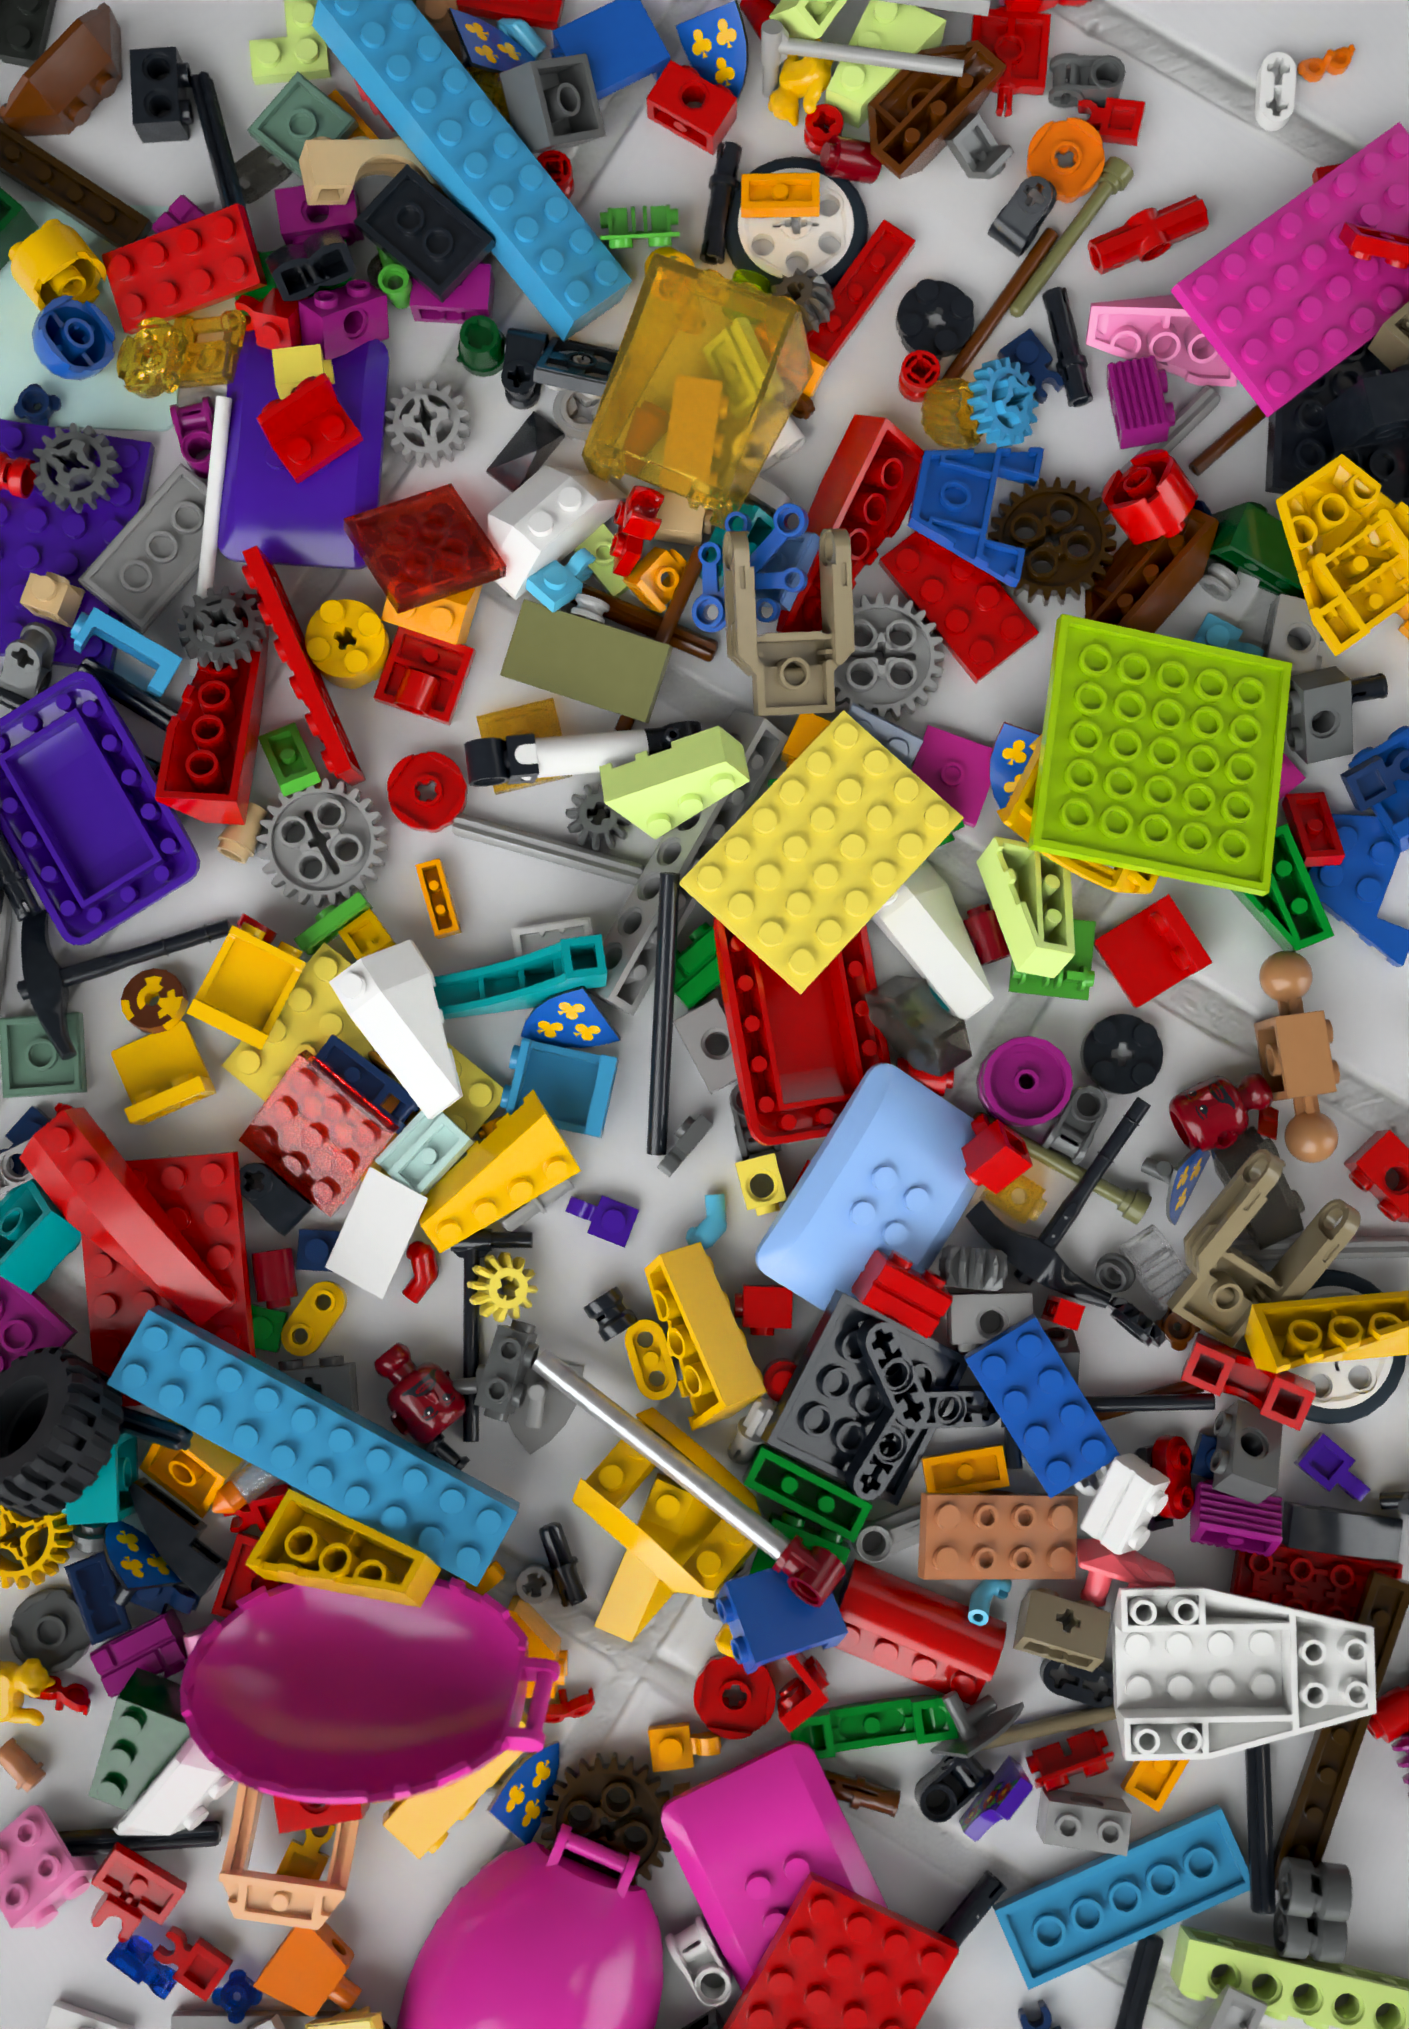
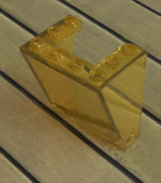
M654 253L581 454L589 474L608 483L612 474L614 478L621 480L625 473L685 497L690 508L698 510L700 505L704 509L713 510L714 513L709 520L710 524L726 530L724 525L726 517L731 512H739L813 374L800 305L796 304L789 297L783 295L776 297L762 292L751 283L742 282L740 284L724 278L715 270L696 268L679 257L671 256L669 258Z

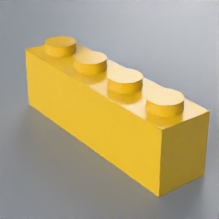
M1409 1290L1252 1304L1244 1338L1256 1368L1272 1373L1283 1372L1311 1363L1409 1355Z

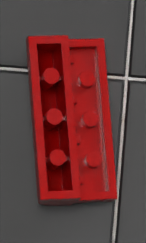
M854 1559L839 1592L837 1605L848 1633L839 1645L834 1646L835 1648L941 1693L947 1694L957 1691L963 1702L970 1705L976 1703L986 1681L990 1683L998 1665L1005 1642L1007 1622L989 1615L988 1622L985 1625L978 1626L968 1620V1606L857 1559Z

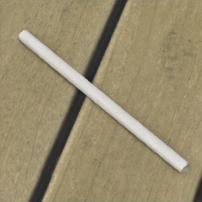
M216 396L196 594L202 599L208 597L207 589H213L220 510L232 399L224 396ZM197 629V638L202 641L201 630ZM197 657L190 659L188 676L195 677L197 673Z

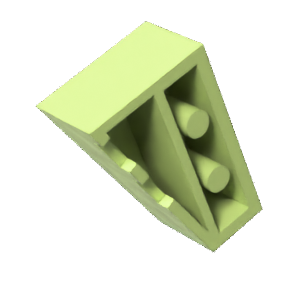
M870 0L848 45L917 54L920 50L941 46L946 19L917 6ZM840 61L826 89L825 104L836 107L842 114L843 122L859 128L868 119V104L902 69Z
M719 725L672 741L670 749L649 756L646 750L635 754V761L613 768V765L608 763L599 767L604 803L655 840L750 781L743 745Z
M995 836L976 863L1016 971L1055 978L1075 955L1071 871L1058 865L1038 851L1028 850L1029 843Z

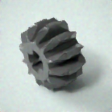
M797 268L793 276L789 278L782 274L783 282L779 285H772V295L766 299L773 325L779 331H782L783 334L787 335L788 338H792L797 334L805 339L807 333L811 330L819 333V325L831 322L829 312L835 309L834 298L831 293L832 289L826 279L824 280L823 276L815 273L813 269L803 273Z
M602 783L599 785L598 794H593L592 787L587 784L584 786L585 799L577 794H573L571 797L572 802L579 808L566 809V817L575 820L567 826L569 833L582 831L577 838V842L581 846L592 838L593 851H599L601 840L606 839L609 849L615 848V842L612 837L614 834L623 840L628 837V833L620 825L629 826L633 823L604 803ZM598 809H604L606 816L610 815V818L602 820L601 825H595L593 817L589 818L590 815H596Z
M948 1245L942 1249L938 1271H940V1277L946 1280L945 1286L999 1291L1004 1288L1005 1278L1008 1275L1007 1255L1002 1250Z

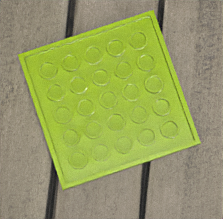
M1061 614L1056 621L1028 850L1259 896L1269 893L1292 663Z

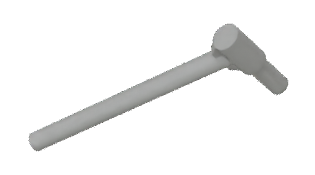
M774 19L766 20L761 26L760 60L763 64L762 93L766 97H769L773 91L778 89L779 65L787 59L788 54L962 77L965 60L789 37V32L783 27V24Z

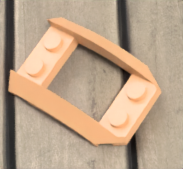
M238 1782L228 1844L222 1870L219 1874V1882L223 1883L229 1900L227 1902L234 1918L319 1930L346 1896L360 1819L337 1823L327 1881L248 1870L254 1844L263 1792Z

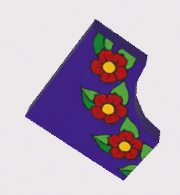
M1010 1755L996 1771L990 1785L976 1797L959 1820L963 1833L974 1842L979 1841L986 1831L1002 1819L1010 1820L1033 1790V1785L1021 1764Z

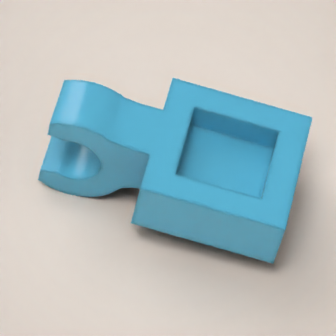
M582 548L571 557L565 566L554 560L527 578L526 590L554 613L575 599L576 594L582 593V582L593 575V571L588 565L593 563L596 557L585 548Z
M1209 612L1194 637L1196 639L1202 636L1206 645L1262 656L1265 652L1253 644L1238 641L1243 630Z

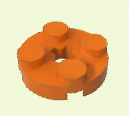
M1067 118V121L1055 123L1051 121L1046 123L1035 133L1030 142L1027 153V176H1040L1050 181L1055 186L1057 200L1064 203L1076 201L1079 197L1090 192L1102 175L1105 156L1100 134L1091 124L1078 118ZM1068 151L1074 154L1072 162L1075 165L1072 167L1066 166L1065 168L1058 166L1059 160L1055 156L1058 153L1065 155ZM1042 187L1040 190H1037V191L1040 192V193H1042V190H1043L1044 187Z

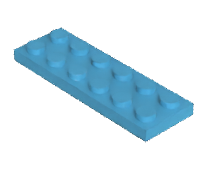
M1216 1804L1130 1843L1127 1856L1107 1853L993 1905V1909L1027 1988L1030 1990L1249 1891V1869L1222 1808Z

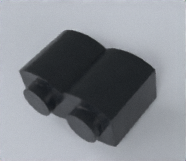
M334 229L317 232L306 239L302 245L292 244L280 247L265 259L283 301L304 299L314 293L320 285L333 286L340 284L352 277L357 271L345 240L339 230Z

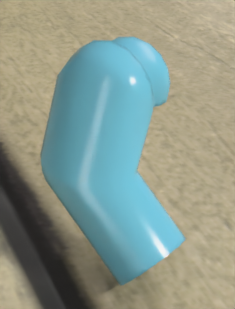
M502 18L496 22L497 29L519 43L535 59L547 48L545 42L526 21Z
M724 1194L705 1195L706 1218L698 1227L689 1228L686 1234L688 1245L701 1242L704 1250L708 1249L726 1231L727 1220Z
M982 1580L971 1594L968 1620L978 1626L985 1625L989 1619L990 1602L993 1596H997L1000 1599L1007 1598L1012 1586L1011 1580Z

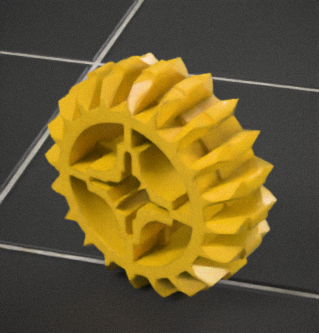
M0 1505V1549L10 1550L16 1560L21 1559L22 1564L12 1562L0 1553L1 1587L8 1589L15 1582L18 1589L22 1590L29 1587L30 1581L37 1586L45 1582L46 1575L51 1577L59 1572L57 1563L63 1564L70 1558L63 1548H71L75 1545V1541L66 1533L74 1530L77 1525H67L65 1519L67 1514H63L62 1510L46 1516L32 1518L19 1515ZM34 1525V1528L25 1532V1535L17 1538L15 1536L6 1539V1536L14 1533V1530L18 1527L26 1528ZM48 1527L47 1545L40 1557L38 1554V1550L41 1549L38 1541L39 1534L42 1529Z

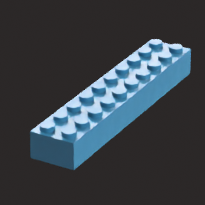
M317 0L312 23L313 28L452 203L493 238L496 246L491 252L563 342L621 302L632 279L412 0Z
M161 1305L148 1309L107 1382V1385L344 1515L426 1554L439 1567L476 1587L519 1510L520 1502Z

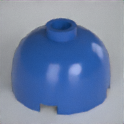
M65 295L52 299L38 314L32 330L34 351L41 364L51 373L63 379L81 381L99 374L114 358L113 341L116 339L115 331L107 316L96 305L89 301L83 304L79 301L71 300L74 296Z

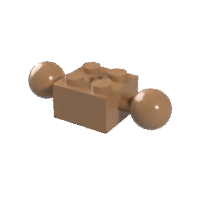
M1280 951L1272 954L1263 962L1259 973V981L1263 991L1270 998L1277 1001L1279 1016L1254 1023L1261 1073L1271 1088L1273 1101L1293 1099L1295 1116L1289 1121L1284 1134L1287 1149L1300 1161L1317 1163L1330 1157L1338 1144L1336 1125L1328 1116L1320 1113L1317 1096L1337 1092L1336 1084L1340 1081L1339 1067L1335 1059L1332 1060L1329 1043L1333 1042V1028L1330 1020L1325 1019L1324 1010L1304 1013L1302 997L1310 989L1313 980L1312 969L1308 961L1296 952Z

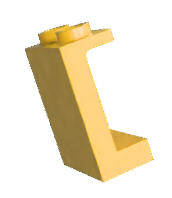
M243 922L240 929L233 925L231 926L220 951L186 1013L262 1050L306 962L299 959L303 951L283 941H280L278 947H275L263 941L265 932Z

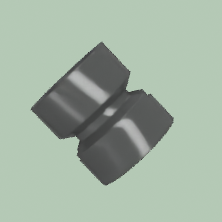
M1284 1857L1281 1862L1278 1878L1279 1905L1283 1915L1310 1918L1312 1913L1315 1912L1320 1920L1346 1923L1352 1904V1882L1347 1865L1319 1862L1317 1867H1314L1310 1860Z
M1278 1900L1273 1921V1937L1276 1952L1279 1957L1304 1960L1308 1954H1311L1316 1962L1341 1964L1347 1949V1923L1320 1920L1315 1912L1312 1913L1310 1918L1283 1915Z

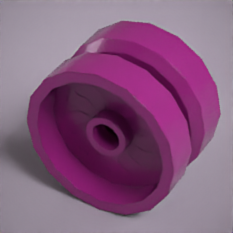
M1027 1036L1013 1038L991 1050L980 1064L976 1086L978 1099L990 1116L998 1119L1003 1124L1020 1128L1043 1124L1057 1116L1069 1101L1073 1079L1071 1066L1061 1050L1047 1040ZM1027 1075L1030 1080L1026 1084L1028 1089H1023L1019 1085V1078L1021 1076Z

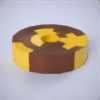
M156 968L141 971L131 978L125 986L121 997L122 1012L127 1020L139 1030L153 1034L168 1031L177 1025L185 1015L188 1005L187 990L182 982L167 970ZM159 996L158 1003L150 1006V1001L154 997Z

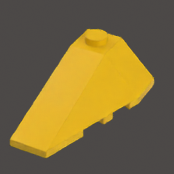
M657 1473L636 1525L677 1563L683 1566L722 1518L673 1479ZM626 1549L594 1627L632 1642L674 1592Z

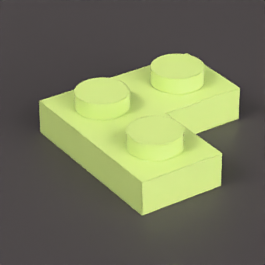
M284 0L287 37L249 41L251 71L255 85L289 82L297 71L308 80L331 78L329 46L312 26L317 0Z

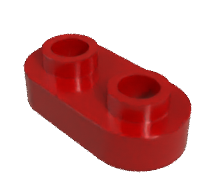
M1162 1435L1155 1441L1152 1450L1153 1468L1170 1479V1483L1165 1491V1494L1168 1495V1501L1159 1513L1163 1518L1183 1519L1194 1505L1190 1473L1192 1454L1186 1441L1180 1436Z

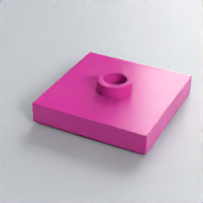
M928 725L923 736L924 741L916 755L911 771L964 817L962 820L963 824L974 828L991 785L989 769L993 748Z

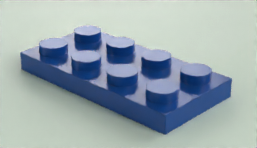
M1034 1314L963 1356L1050 1499L1111 1463L1116 1456H1120Z

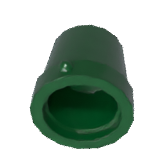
M483 315L472 316L461 326L458 344L459 356H457L456 360L462 363L464 368L473 375L480 377L493 376L503 369L506 338L495 322L489 317Z

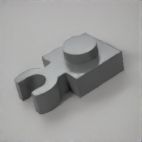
M702 1114L696 1120L689 1116L675 1132L679 1141L657 1168L670 1178L713 1127V1123Z

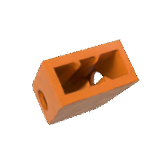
M326 1922L319 1930L293 1927L253 1985L259 1991L308 2016H315L327 1998L348 2012L362 1991L359 1986L344 1976L355 1956L353 1951Z

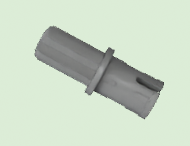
M568 1178L503 1216L499 1221L507 1231L512 1232L540 1211L545 1214L547 1206L568 1191L573 1190L574 1186Z
M757 1398L748 1415L740 1419L737 1425L738 1433L727 1449L731 1460L735 1457L738 1450L741 1451L735 1463L741 1465L748 1464L752 1460L758 1445L764 1443L760 1437L775 1410L773 1406L775 1401L773 1399Z

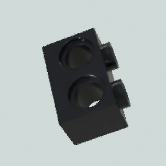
M176 47L129 50L132 120L142 143L189 140L188 125L194 123V115L191 101L187 99L186 88H191V70L188 62L183 63ZM168 74L165 78L156 80L160 75ZM170 110L167 115L158 117L161 112Z

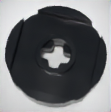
M932 279L921 280L916 287L905 294L898 307L895 323L898 334L902 339V345L909 353L917 350H926L934 354L938 361L952 354L955 356L962 350L973 331L975 321L973 301L962 290L950 283L934 281ZM936 313L942 316L941 319L946 324L944 326L937 325L935 329H931L928 327L929 320L925 317Z
M1116 1014L1101 1020L1086 1034L1081 1045L1080 1059L1085 1073L1097 1084L1096 1086L1111 1094L1125 1095L1137 1092L1153 1083L1162 1066L1163 1047L1157 1030L1153 1025L1133 1015ZM1120 1043L1125 1044L1126 1049L1132 1052V1058L1126 1060L1125 1066L1119 1065L1118 1058L1111 1056L1112 1050L1118 1049Z

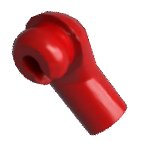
M414 1241L407 1248L406 1255L411 1260L414 1276L402 1291L403 1295L416 1304L420 1302L439 1274L435 1251L430 1245L424 1244L422 1241Z

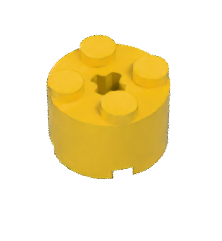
M58 219L46 221L41 229L32 233L24 241L15 243L8 253V257L12 261L11 273L13 278L40 311L52 299L65 295L74 296L71 300H76L83 304L86 301L93 304L101 293L97 289L100 279L102 278L104 282L106 280L107 273L104 264L76 230L62 224Z
M351 599L328 600L314 613L306 628L305 645L307 654L320 673L332 684L341 688L357 689L381 677L391 649V642L379 616L366 604ZM351 639H354L356 642L355 645H347L346 649L344 650L342 645L345 642H349Z

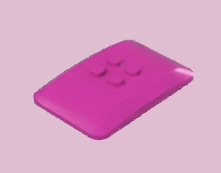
M789 1741L672 1797L662 1808L661 1823L663 1830L742 1993L810 1871L888 1908L815 1752L810 1745L803 1741Z

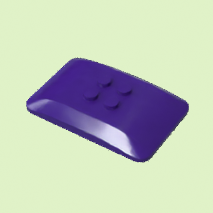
M255 330L243 331L236 336L231 348L226 397L232 399L217 544L222 555L228 560L246 563L242 551L256 545L268 557L271 563L275 565L357 570L367 567L374 560L377 546L386 421L385 411L387 407L390 365L389 352L385 344L380 340L373 339L345 355L331 359L335 384H332L336 397L361 433L363 441L297 484L271 448L256 419L262 414V409L268 403L275 399H280L275 385L272 350L257 346Z
M83 671L69 674L0 718V828L21 866L25 869L30 882L60 935L66 942L80 946L92 943L187 884L197 875L200 869L198 853L175 809L156 801L155 792L158 779L99 680L95 676Z

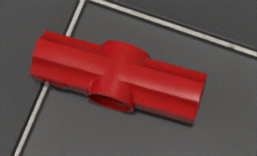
M1193 195L1159 211L1153 207L1136 213L1126 221L1124 226L1089 240L1087 247L1094 270L1103 275L1137 259L1141 262H1148L1161 256L1170 249L1172 244L1207 230L1209 226L1207 208L1202 199Z

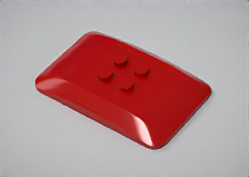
M714 917L715 945L728 1032L741 1099L751 1137L763 1146L827 1137L870 1067L877 1063L891 1064L867 926L865 925L800 995Z

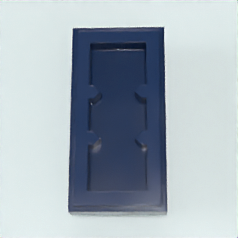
M105 1551L64 1567L92 1646L132 1629L125 1606H120L113 1600L118 1587L111 1567L107 1562Z

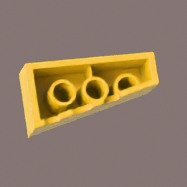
M288 1489L245 1563L263 1579L419 1608L424 1603L441 1571V1568L426 1554L291 1489Z

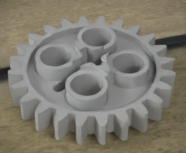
M881 593L877 594L875 604H870L865 595L861 596L860 608L857 609L853 605L854 632L867 634L870 638V643L863 647L855 645V650L850 656L861 659L854 660L853 662L845 661L834 671V688L838 692L835 700L836 707L847 701L850 704L848 711L852 703H855L883 718L886 712H890L894 720L899 721L901 708H904L912 715L916 710L914 700L923 705L927 703L928 697L924 690L929 692L936 691L938 685L931 678H940L944 670L934 664L942 662L945 658V653L934 651V649L942 644L943 638L930 636L936 628V623L933 622L926 625L922 623L926 614L925 610L918 612L916 615L912 614L913 601L911 600L903 608L899 607L898 595L892 597L890 604H884ZM901 631L909 637L910 643L904 646H897L892 643L889 635L893 632ZM875 652H882L883 658L886 659L885 665L878 664L877 658H874ZM906 655H914L915 660L910 661L908 659L900 657H905ZM862 670L869 674L871 682L860 686L852 681L850 675L854 671ZM894 670H904L910 676L911 682L906 685H898L892 681L890 673Z
M324 778L320 788L312 785L307 787L306 791L293 793V797L290 799L279 793L278 798L282 806L280 808L267 806L268 811L274 816L272 821L260 820L259 822L268 830V834L256 836V840L267 845V848L259 851L257 856L264 860H270L262 868L263 872L267 875L277 873L271 884L276 888L286 884L283 895L289 899L299 892L298 902L301 905L305 906L312 896L314 906L317 908L322 907L325 898H328L331 905L338 907L339 895L343 894L348 899L353 896L352 889L355 887L366 893L367 889L363 880L369 878L377 881L378 877L371 870L373 865L385 866V862L376 855L377 852L388 850V846L377 839L386 835L387 830L385 827L374 826L383 817L379 811L368 813L374 803L369 798L359 802L361 791L355 787L346 794L347 785L344 781L340 780L333 790L330 780ZM331 808H339L341 811L339 821L334 825H324L323 815ZM307 812H312L318 830L328 839L326 846L340 869L337 875L333 874L327 856L317 847L319 840L306 819L305 815ZM297 825L304 826L305 834L302 840L297 843H288L287 834L289 830ZM348 843L358 844V854L354 859L350 861L341 860L340 851L344 845ZM314 860L321 861L322 871L320 875L313 879H307L304 874L306 865Z

